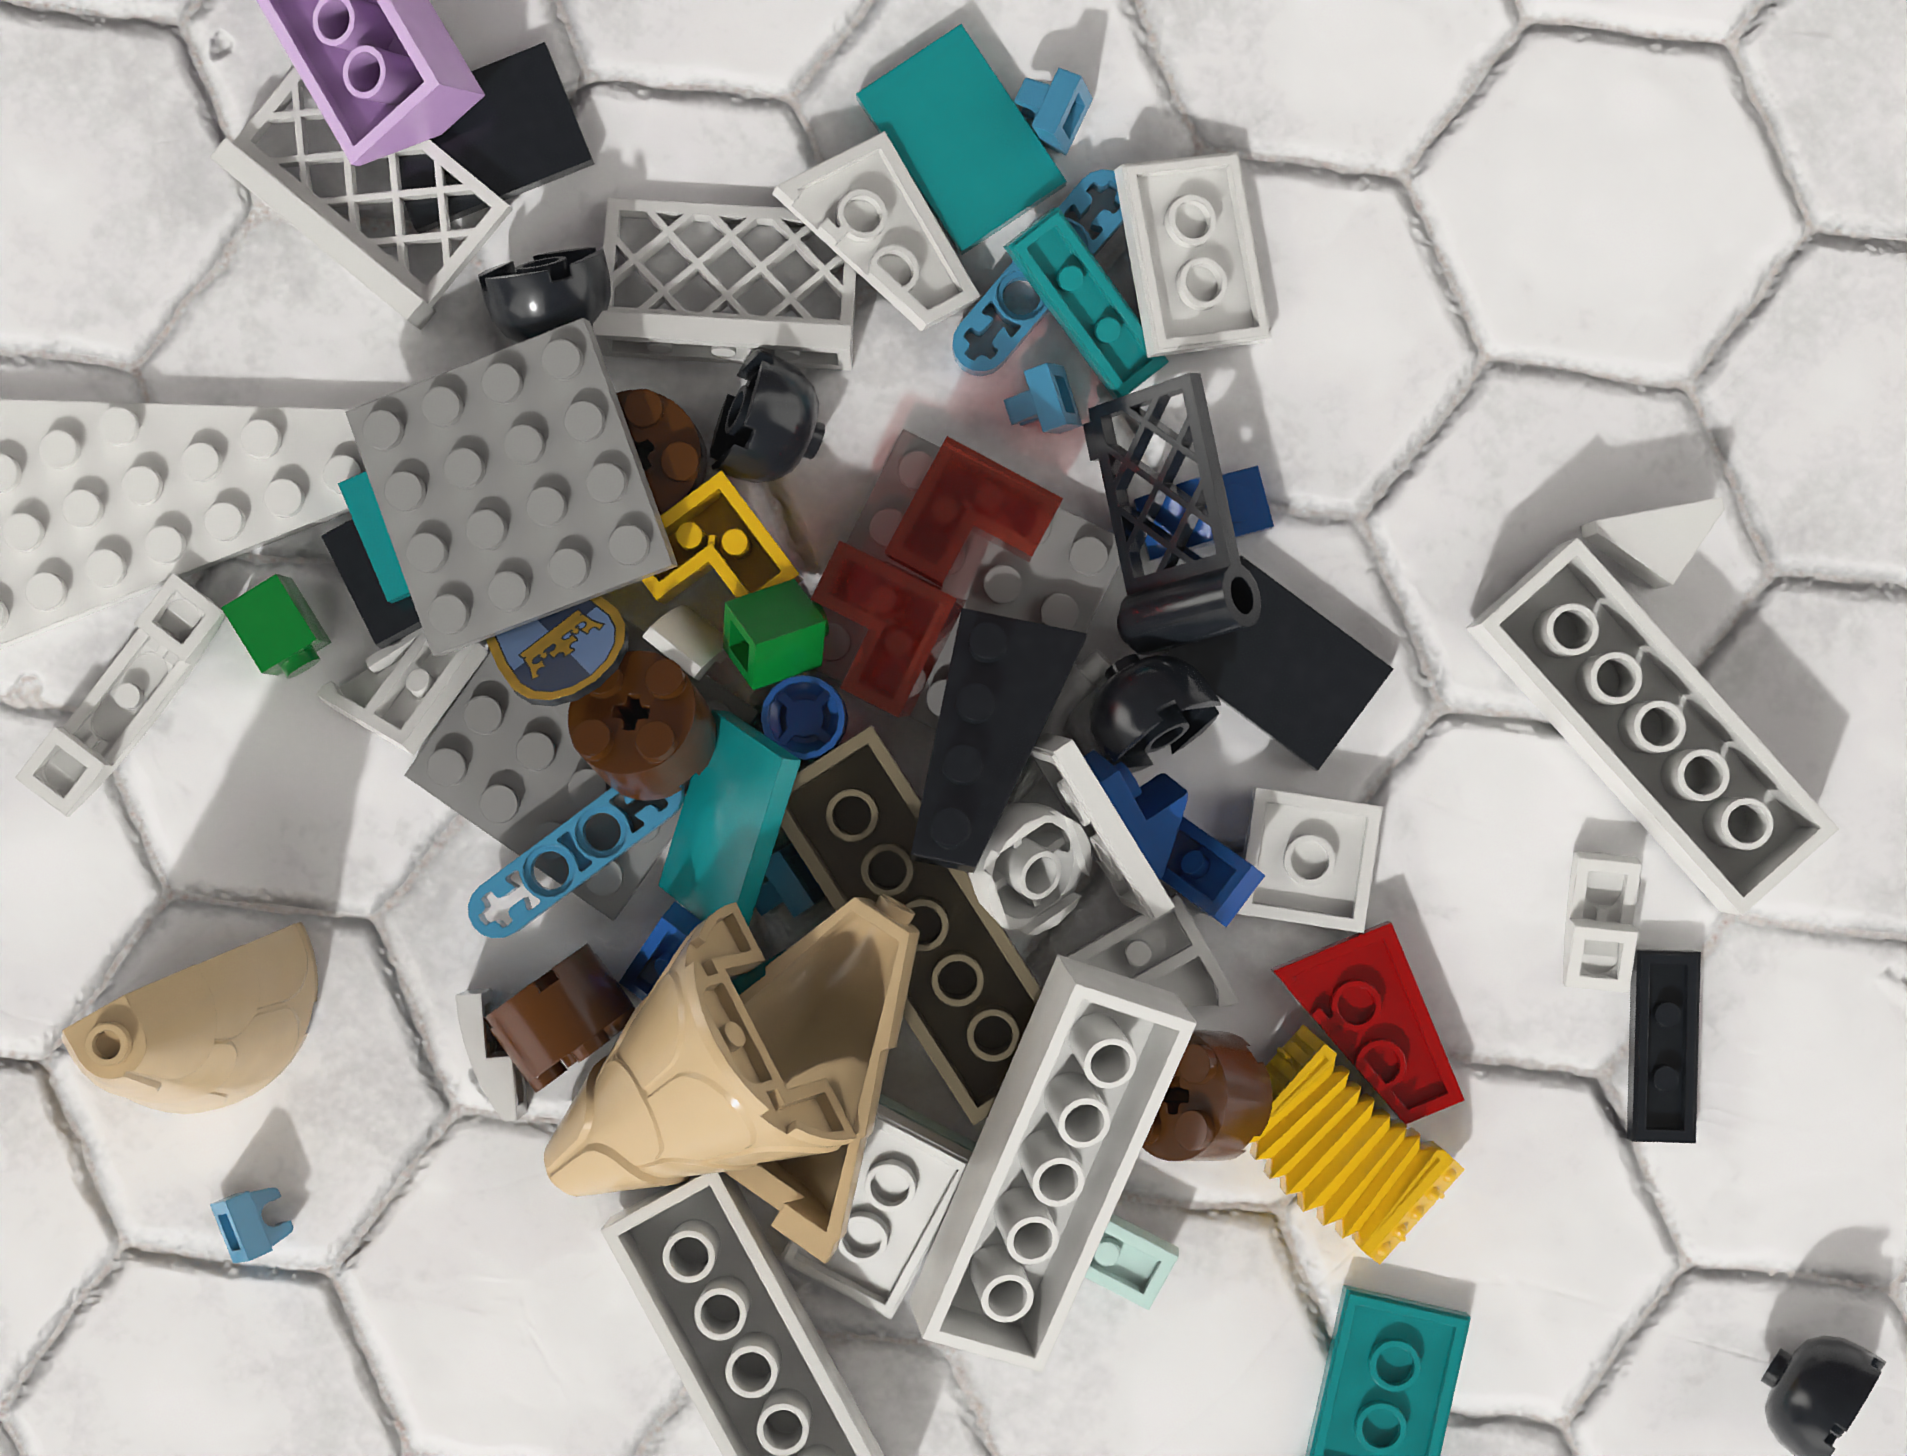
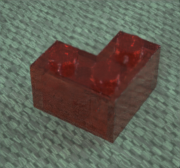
M947 436L884 552L885 557L942 589L972 533L983 537L1030 563L1063 498Z
M839 540L811 597V600L869 629L840 688L898 718L911 715L967 601L853 543Z

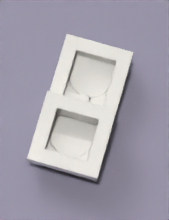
M685 604L679 605L667 612L652 624L642 636L698 681L701 680L715 661L721 664L727 657V653L723 649V633Z
M1573 851L1564 934L1563 984L1565 987L1629 993L1639 933L1633 926L1642 863L1637 857Z
M492 988L466 990L455 995L462 1039L470 1064L482 1090L504 1122L517 1121L528 1112L525 1078L505 1050L497 1051V1040L483 1019L494 1011Z

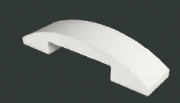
M172 573L134 622V625L139 629L65 725L52 728L15 776V779L64 816L70 817L126 758L173 699L219 629L225 617L223 610L177 574Z

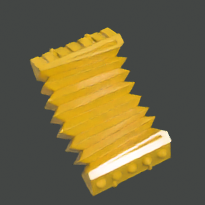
M1302 1024L1282 1048L1278 1047L1276 1049L1277 1053L1266 1065L1272 1084V1110L1268 1124L1261 1136H1254L1249 1142L1252 1143L1249 1153L1254 1160L1266 1159L1264 1173L1269 1179L1280 1177V1188L1285 1195L1297 1193V1205L1302 1212L1317 1208L1316 1218L1322 1226L1335 1222V1230L1342 1239L1352 1234V1239L1357 1246L1380 1265L1401 1241H1406V1235L1439 1198L1443 1199L1445 1197L1444 1192L1465 1169L1434 1141L1420 1143L1421 1134L1414 1128L1406 1129L1407 1125L1399 1119L1390 1121V1114L1383 1108L1373 1109L1375 1099L1368 1093L1360 1095L1361 1086L1354 1080L1347 1081L1350 1070L1344 1065L1334 1067L1337 1053Z

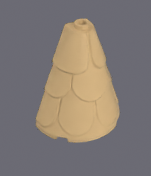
M881 894L876 902L860 897L851 899L765 967L766 975L739 995L785 1087L790 1089L827 1078L857 1136L855 1140L842 1145L837 1151L758 1163L755 1167L744 1170L724 1172L779 1210L771 1226L824 1264L830 1261L839 1246L840 1240L847 1232L867 1138L874 1130L888 1053L890 1049L897 1047L920 934L919 930L910 923L915 913L899 901L885 894Z
M736 902L716 910L698 924L686 937L649 995L639 1003L608 1056L603 1057L593 1066L544 1151L547 1175L551 1182L566 1194L578 1197L674 1185L687 1181L690 1176L744 1170L755 1167L758 1163L837 1151L842 1145L848 1144L857 1138L827 1078L790 1089L785 1087L730 979L731 976L750 972L765 961Z
M298 922L202 963L192 965L129 992L62 1030V1042L80 1071L96 1086L148 1108L168 1113L194 1114L235 1104L254 1095L276 1079L292 1062L308 1035L306 1031L311 1019L314 1002H317L318 994L317 965L310 938L303 923Z

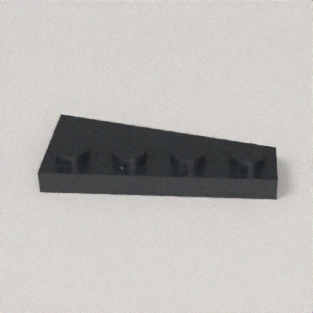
M966 608L961 609L910 860L970 873L975 872L1022 771L1036 746L1047 719L1062 692L1073 665L1086 642L1088 633Z

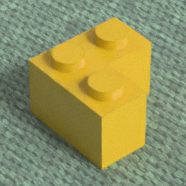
M721 470L660 516L678 566L641 581L658 602L666 605L712 569H715L736 598L795 579L799 584L804 579Z

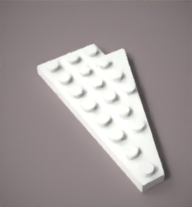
M0 399V650L159 588L165 584L172 573L177 574L181 578L187 577L349 513L338 483L366 471L345 413L351 409Z

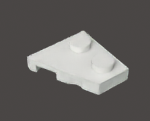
M420 628L404 637L400 642L380 649L364 659L369 669L340 687L330 681L322 686L316 695L327 706L414 756L487 656L488 652L478 642L441 657L432 656L423 628Z
M1178 893L1170 896L1175 907L1159 918H1150L1140 913L1066 955L1067 958L1176 993L1185 1007H1228L1239 1002Z

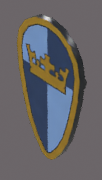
M599 596L488 638L486 642L498 669L517 696L532 705L557 706L579 700L601 687L619 668L628 650L629 628L618 609Z

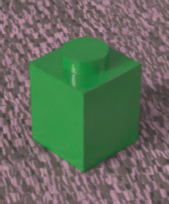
M275 574L221 607L262 674L279 676L284 673L287 679L293 678L316 665L321 660L317 651L332 643L293 579Z
M795 579L725 602L723 649L752 690L822 666L824 638L829 634L828 619L821 604L816 600L811 601Z

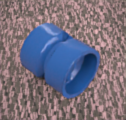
M805 675L787 678L773 687L763 702L761 713L764 735L798 759L803 760L823 757L837 748L846 735L849 721L846 703L838 691L817 677Z

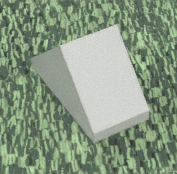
M1720 497L1599 519L1580 527L1584 540L1655 589L1675 583L1725 508L1723 498Z

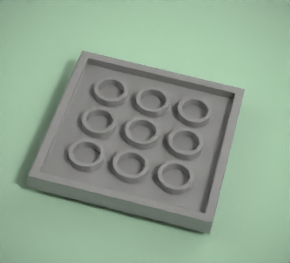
M585 318L568 323L345 412L432 656H444L678 566L592 325Z
M903 429L817 600L826 613L829 623V634L824 638L822 666L815 669L937 730L961 609L966 608L1086 633L1120 565L1115 536L1113 533Z
M623 617L629 628L627 652L641 650L665 656L642 637L645 633L643 630ZM491 651L404 774L405 777L519 856L612 788L583 759L572 744L568 729L570 702L557 706L532 705L520 698L498 669ZM685 672L703 696L711 711L712 709L730 711L749 725H752L760 712L708 675L705 674L698 681ZM690 779L683 783L685 786V796L690 783ZM621 794L614 799V803L628 813L635 832L644 826V822L638 819L635 814L652 804L657 805L661 810L665 809L669 804L665 798L650 801L636 800L629 805H626L624 796ZM681 809L671 819L572 893L612 921L616 920L672 840ZM598 813L587 822L585 828L586 838L594 848L601 851L609 850L618 843L621 836V827L612 815ZM553 851L545 852L535 862L534 866L559 884L563 885L567 880L569 866L566 859L559 853Z

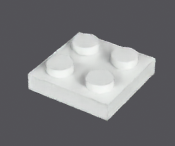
M1253 787L1243 859L1256 867L1265 877L1237 914L1364 933L1383 806Z

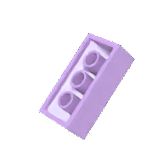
M256 0L351 165L361 166L442 135L485 96L429 0Z

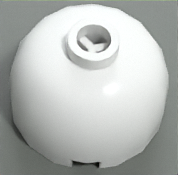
M1038 803L1009 804L1006 806L975 872L966 873L971 880L979 903L1001 927L1009 931L1019 930L1025 935H1038L1057 926L1075 909L1081 898V895L1074 892L1080 881L1081 872L1087 876H1090L1091 844L1079 823L1048 806Z

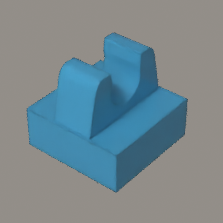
M1058 68L1051 85L1025 78L1014 102L1023 107L1021 114L1033 121L1032 127L1043 146L1067 156L1093 98L1082 76Z
M1044 363L1023 371L1029 390L1004 400L1011 425L1019 423L1020 426L1039 421L1044 433L1061 434L1083 426L1063 365Z
M792 843L771 855L765 873L769 881L761 886L755 908L763 916L783 902L793 918H795L826 896Z
M277 1188L236 1193L210 1204L233 1263L248 1262L273 1251L272 1246L293 1231L291 1220L269 1226L262 1219L263 1207L268 1202L275 1201L281 1197Z

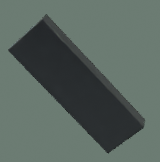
M1636 949L1630 984L1627 1139L1632 1142L1696 1143L1701 952Z

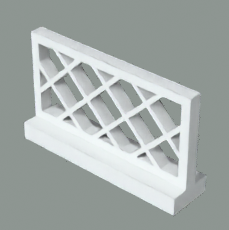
M294 67L234 141L231 142L225 137L210 155V158L419 330H422L437 312L433 308L435 303L513 209L431 140L382 157H388L391 191L358 194L355 165H351L343 149L342 151L309 154L306 121L325 118L319 108L305 109L303 96L305 84ZM293 100V110L284 111ZM295 122L298 155L271 158L256 146L257 142L272 124ZM426 154L434 160L436 187L402 190L399 156ZM344 162L347 195L319 198L312 192L310 165ZM299 167L300 181L284 168ZM445 170L462 184L447 185ZM475 194L491 207L475 228L451 230L448 197ZM437 198L440 232L406 235L403 201ZM393 202L396 236L368 238L361 233L359 205ZM348 207L349 222L332 208ZM464 240L453 253L452 241ZM442 242L444 265L426 286L410 273L407 246ZM397 247L398 262L381 248Z
M607 197L603 250L610 275L611 298L608 310L602 311L593 323V331L602 356L743 364L752 352L760 349L784 359L795 367L852 370L857 272L839 255L824 265L804 244L815 233L788 208ZM621 217L648 219L660 231V234L636 254H633L619 238ZM663 220L676 221H674L670 226H668ZM694 222H711L724 237L697 258L681 241L678 235ZM726 223L739 225L731 230ZM757 225L774 226L787 241L761 262L741 239ZM789 227H799L801 229L794 233ZM668 243H671L690 265L663 286L643 264ZM733 246L753 269L726 290L707 267ZM796 250L816 273L790 294L770 271ZM618 252L626 259V262L619 268H617ZM844 266L842 285L833 274ZM634 271H637L656 292L638 308L614 307L615 287ZM699 274L719 298L702 312L685 311L674 299L673 295ZM762 278L783 301L766 315H751L736 299ZM826 282L841 298L840 320L813 318L801 306L800 302L822 283ZM666 303L671 310L657 308ZM728 306L735 314L720 312ZM792 310L797 317H785L784 315Z

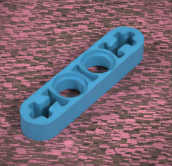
M1101 169L1089 173L1059 206L1065 217L1070 211H1074L1080 221L1091 207L1093 198L1088 192L1092 188L1099 193H1103L1108 187L1116 192L1113 204L1118 211L1113 214L1109 210L1104 209L1091 222L1090 230L1100 233L1095 240L1091 239L1089 233L1080 223L1067 218L1094 257L1123 224L1115 173L1112 170ZM1012 261L963 319L953 335L952 351L955 361L963 371L971 375L986 376L1000 369L1049 312L1041 298L1037 308L1028 314H1015L1006 307L1003 300V293L1006 287L1012 282L1019 280L1028 282L1014 261ZM989 307H993L1002 322L1019 330L1013 337H1010L1006 329L1002 327L992 341V349L996 355L992 359L980 355L973 361L967 357L970 344L965 337L969 333H973L978 337L986 333L992 326L994 318L984 313Z
M684 784L680 785L681 791L665 798L669 803L665 809L661 810L657 805L652 804L635 814L638 819L644 822V826L636 832L628 813L614 803V799L620 793L614 788H610L475 890L468 904V917L473 927L480 934L490 938H505L522 930L671 819L681 809L684 802ZM624 796L626 805L636 801V799ZM598 813L612 815L621 827V836L618 843L609 850L601 851L594 848L586 838L585 828L587 822ZM549 851L562 855L569 866L567 880L561 887L556 889L543 887L537 882L534 875L536 860L541 854ZM519 871L525 888L533 896L537 897L540 903L532 908L529 897L522 898L509 909L508 913L513 921L508 926L501 919L489 922L484 914L491 907L487 896L492 892L497 898L510 895L518 889L520 885L511 880V876Z

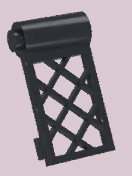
M1187 373L1088 408L1091 422L1083 424L1089 458L1090 461H1099L1127 593V596L1121 602L1117 616V628L1122 640L1137 654L1149 655L1255 625L1261 612L1260 592L1252 574L1240 562L1201 373ZM1183 393L1187 418L1179 434H1177L1160 422V419L1170 398ZM1149 405L1147 411H1144V410L1141 408V407H1144V406ZM1124 413L1141 423L1128 451L1117 444L1112 417ZM1154 433L1173 446L1160 474L1141 461ZM1186 456L1198 464L1201 478L1192 497L1173 484ZM1135 473L1153 485V489L1141 513L1130 506L1127 488ZM1166 496L1186 509L1173 536L1154 523ZM1199 519L1211 527L1216 549L1215 555L1205 558L1200 557L1186 546ZM1147 535H1149L1167 548L1156 572L1144 575L1140 550ZM1179 559H1182L1184 562H1186L1185 564L1176 566Z

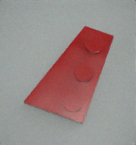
M1383 922L1364 930V933H1356L1270 969L1405 1125L1465 1101L1392 922Z

